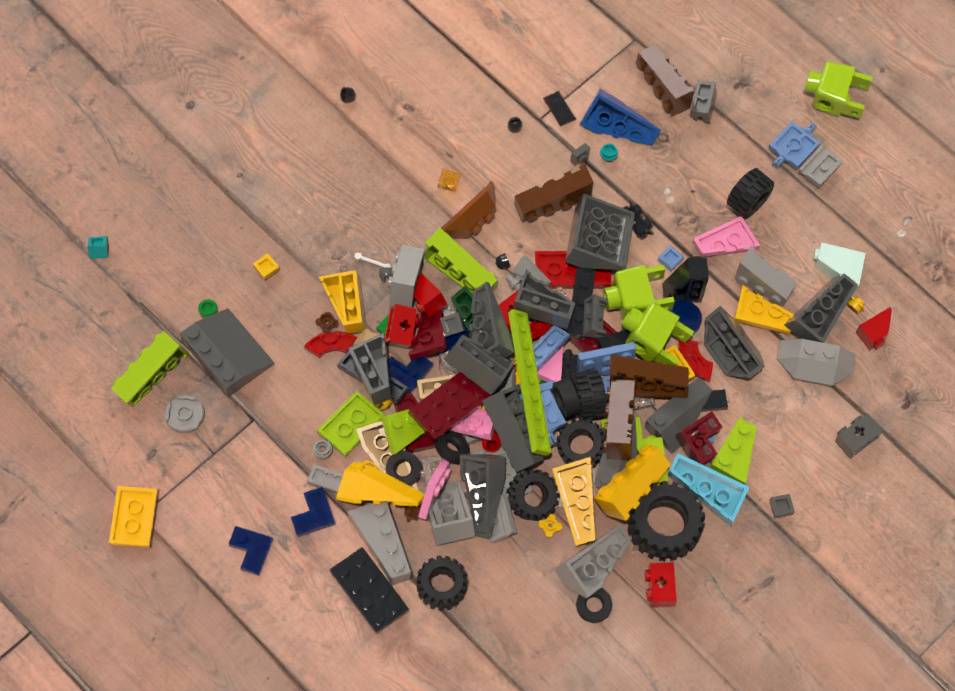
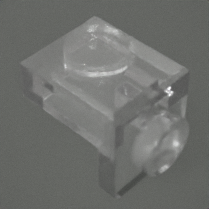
M428 456L422 459L420 481L425 483V488H427L428 482L433 476L431 469L439 466L442 461L441 457Z

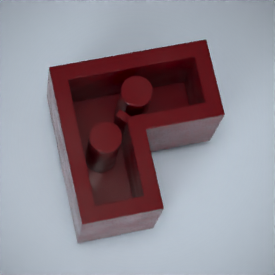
M711 411L675 434L691 460L704 464L718 455L707 437L723 427Z

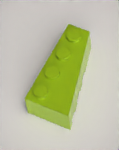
M440 227L425 242V260L460 287L466 286L473 293L476 288L485 282H489L493 292L496 290L498 282L496 276L487 271Z
M163 331L154 337L153 343L149 347L142 350L140 357L127 367V371L114 381L111 389L128 405L134 407L151 391L152 388L150 386L152 384L160 383L164 379L165 372L170 369L174 370L179 365L177 361L182 357L186 359L190 353Z

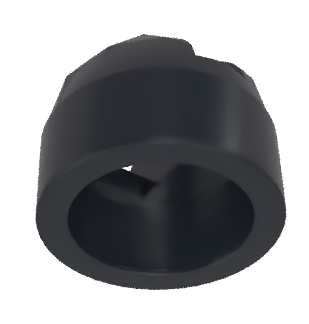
M343 87L341 89L340 97L343 102H350L355 99L356 93L353 88Z
M510 118L508 130L512 133L520 132L522 129L520 118Z
M505 253L497 256L495 262L498 268L506 269L511 267Z

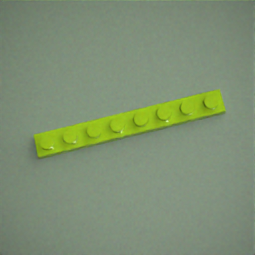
M512 309L508 312L531 451L535 454L547 456L552 452L528 314Z

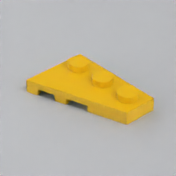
M742 285L735 320L740 323L790 335L791 330L784 324L794 314L777 304L763 299V296L758 293L757 295L754 294L746 286Z

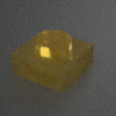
M443 169L438 182V188L456 192L461 173Z

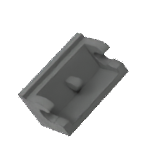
M697 81L690 111L693 113V119L696 122L698 117H702L705 124H710L717 96L716 83Z
M593 294L584 300L583 336L598 339L607 335V331L603 330L605 303H608L607 298Z

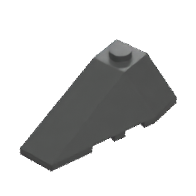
M461 454L460 476L461 481H465L467 492H464L465 498L469 499L475 536L491 538L505 479V456Z

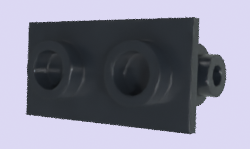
M628 201L631 206L623 208L635 212L634 221L636 223L632 229L637 237L644 239L647 237L648 232L653 235L654 233L651 230L653 225L648 218H643L641 207Z
M566 349L562 354L561 380L565 378L571 380L572 374L576 373L577 355H574L572 350Z

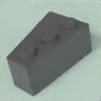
M526 270L513 309L527 313L529 318L567 330L575 303L557 290L554 291L546 286L544 281H539L530 275L531 272Z
M384 333L348 348L351 360L373 405L392 398L387 345Z

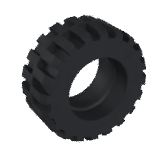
M661 481L658 486L657 483L651 484L650 492L647 495L641 496L638 500L639 506L629 511L630 517L627 519L628 534L632 536L631 541L634 545H639L638 550L642 554L645 551L649 553L648 557L651 559L654 556L659 557V561H665L666 558L674 561L677 560L678 556L683 558L687 556L689 551H693L703 533L705 526V513L702 512L703 505L701 502L696 501L698 497L695 493L690 494L688 492L689 488L686 486L683 488L678 487L679 483L673 482L672 485H668L667 481ZM658 507H668L675 510L684 521L682 532L673 536L657 533L648 523L647 517L649 512Z

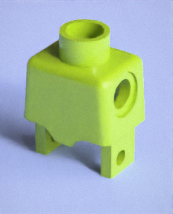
M827 61L822 73L810 70L804 91L815 94L812 102L813 108L840 117L842 113L860 119L865 105L850 101L851 97L848 90L850 86H854L868 91L873 77L855 72V67Z
M643 264L617 271L614 276L613 285L603 288V297L608 299V303H605L607 310L619 308L622 320H624L633 306L643 312L651 303H656L667 310H673L674 297L654 300L649 280L663 278L665 266L659 265L645 268Z
M651 303L643 312L633 306L621 323L622 327L630 331L625 344L634 342L637 355L646 361L653 360L670 365H677L679 361L663 350L670 334L685 343L692 337L694 331L680 323L678 315L656 303Z

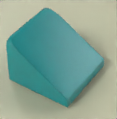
M107 236L88 238L87 248L90 259L108 257Z

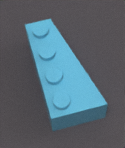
M677 453L668 472V476L672 480L679 483L682 488L684 486L689 488L688 492L690 494L695 493L698 501L730 527L732 526L750 487Z

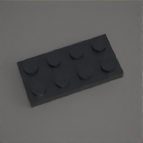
M363 547L329 569L332 576L376 635L409 612V608Z

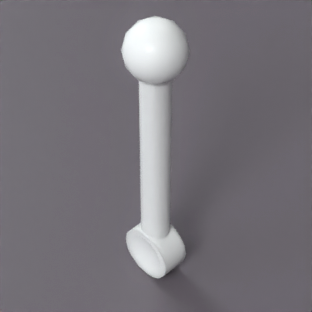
M359 252L354 255L357 261L364 260L383 268H391L390 264H383L366 258Z

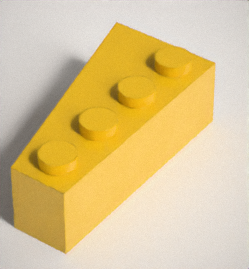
M647 445L639 451V454L634 459L628 461L625 465L626 467L621 472L616 473L607 485L599 489L594 499L607 516L627 521L630 517L628 512L632 508L636 509L639 506L638 500L640 497L650 492V485L658 482L671 464L659 447Z
M592 457L553 468L554 477L576 546L596 540Z

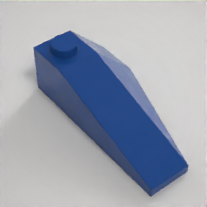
M601 88L598 90L580 122L582 126L594 133L607 134L615 138H625L647 145H652L661 131L656 125Z

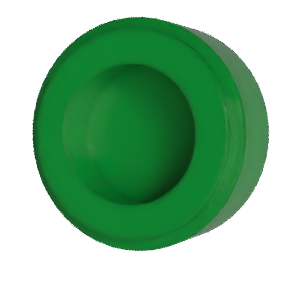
M211 299L201 301L198 306L200 316L206 318L217 313V304Z

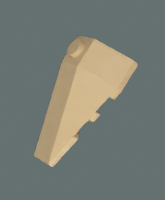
M382 421L356 429L365 452L378 469L386 473V463L392 454ZM407 461L398 462L395 468L396 473L400 476L409 475L411 472L410 464ZM416 482L409 485L419 491Z

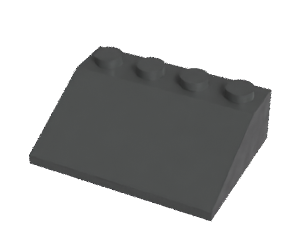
M583 193L575 206L565 262L581 268L624 270L627 263L635 212Z
M229 308L193 323L180 333L182 343L228 398L275 364Z

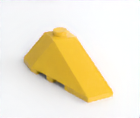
M353 462L344 471L336 500L361 504L362 500L373 501V504L379 505L380 502L391 501L393 505L419 506L425 494L373 466L365 465L362 462Z

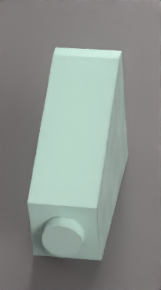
M821 242L819 249H815L813 259L816 260L815 268L831 279L845 273L858 284L854 291V294H856L860 284L866 253Z

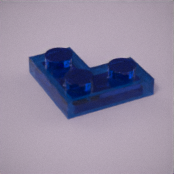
M391 356L388 359L389 376L409 387V394H411L417 387V380H422L432 369L434 363L425 357L412 360L406 367Z
M323 487L304 492L309 511L291 517L297 537L335 525Z
M235 526L229 546L246 551L240 568L241 571L257 576L261 575L273 543V537Z

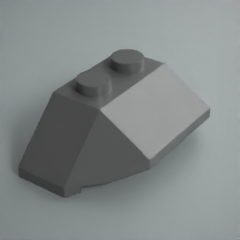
M721 306L705 318L704 346L725 375L751 378L765 367L762 356L740 324Z

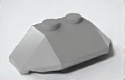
M806 339L780 340L777 360L793 379L833 386L853 373L856 355L838 345Z

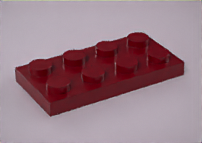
M459 372L409 409L408 413L434 442L483 405L482 400L492 396L493 393L490 395Z

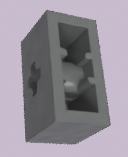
M868 413L863 417L859 415L851 422L852 425L850 427L844 426L837 432L838 436L835 442L849 459L877 440L883 432Z

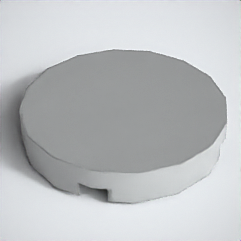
M181 395L167 404L165 419L169 427L175 432L191 433L202 424L204 408L195 397Z

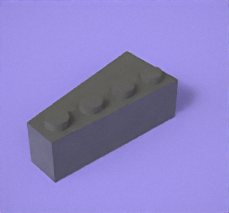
M845 273L832 278L784 325L801 339L824 343L858 284Z
M519 384L482 400L485 411L491 418L493 428L498 433L501 445L506 450L510 464L515 472L543 460L542 455L532 453L526 415L523 409L524 403L518 393L521 391Z

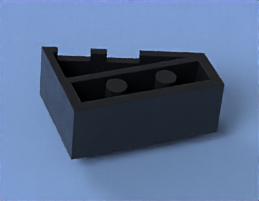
M700 256L687 258L662 283L663 298L674 297L675 303H701L709 280L707 258H701Z

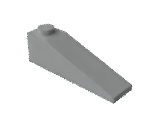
M619 524L554 570L566 587L588 598L603 586L606 577L612 572L613 566L622 556L631 539L621 524Z

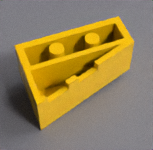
M357 271L320 276L319 279L346 332L350 334L363 332L366 329L361 282Z

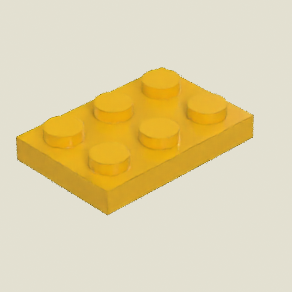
M117 486L109 538L110 545L150 548L158 496L157 489Z

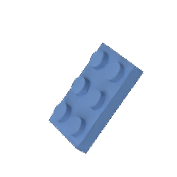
M632 342L578 353L576 373L596 369L600 375H609L611 355L635 359V343Z

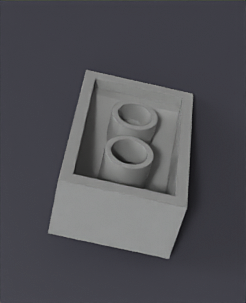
M460 480L444 484L428 514L436 545L475 537L473 519ZM426 488L421 489L422 493L425 494Z

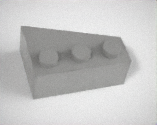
M402 245L401 251L396 253L395 263L397 264H393L391 272L393 277L390 276L388 280V288H391L389 310L395 304L412 308L416 284L422 270L425 249Z
M750 246L739 263L734 279L739 284L751 288L756 294L758 293L770 299L773 304L783 307L793 293L797 282L780 268H777V270L768 264V258L764 257L762 259L754 252L756 249Z

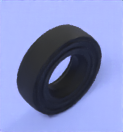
M449 430L435 440L436 451L448 462L460 463V455L469 454L468 443L457 432ZM446 442L452 443L458 451L449 448Z
M399 451L391 455L387 460L386 474L407 485H411L420 476L421 464L413 453ZM407 461L411 465L409 475L400 476L396 473L395 468L398 462Z
M600 588L588 598L580 594L577 597V612L583 620L589 623L604 621L612 611L613 603L611 596L603 588ZM595 597L602 602V608L599 611L592 612L587 608L586 603L590 598Z

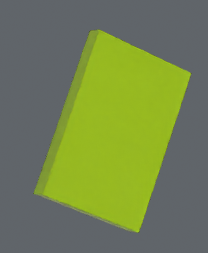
M356 391L317 430V433L323 439L329 441L346 458L361 443L356 429L382 421L381 417L385 416V414Z

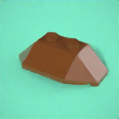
M491 181L444 224L441 229L452 239H469L473 234L477 235L481 231L482 226L486 222L490 223L495 217L494 182Z

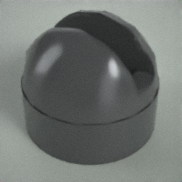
M392 268L379 269V277L383 282H385V278L389 280L390 276L393 277L391 275Z

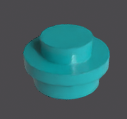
M607 143L601 147L600 156L605 161H613L618 156V149L614 144Z

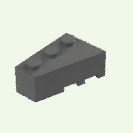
M462 335L450 349L444 360L491 395L503 382L516 360L513 358L508 360L499 356L500 352L496 350L491 352L484 349L483 344Z

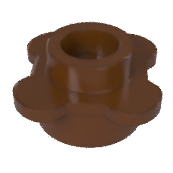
M325 312L320 318L316 319V325L322 328L323 333H329L333 327L338 326V320L334 319L330 312Z
M405 506L404 516L407 517L406 522H410V519L417 520L420 506Z

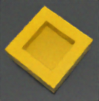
M268 253L253 263L254 269L264 280L280 270L278 264Z

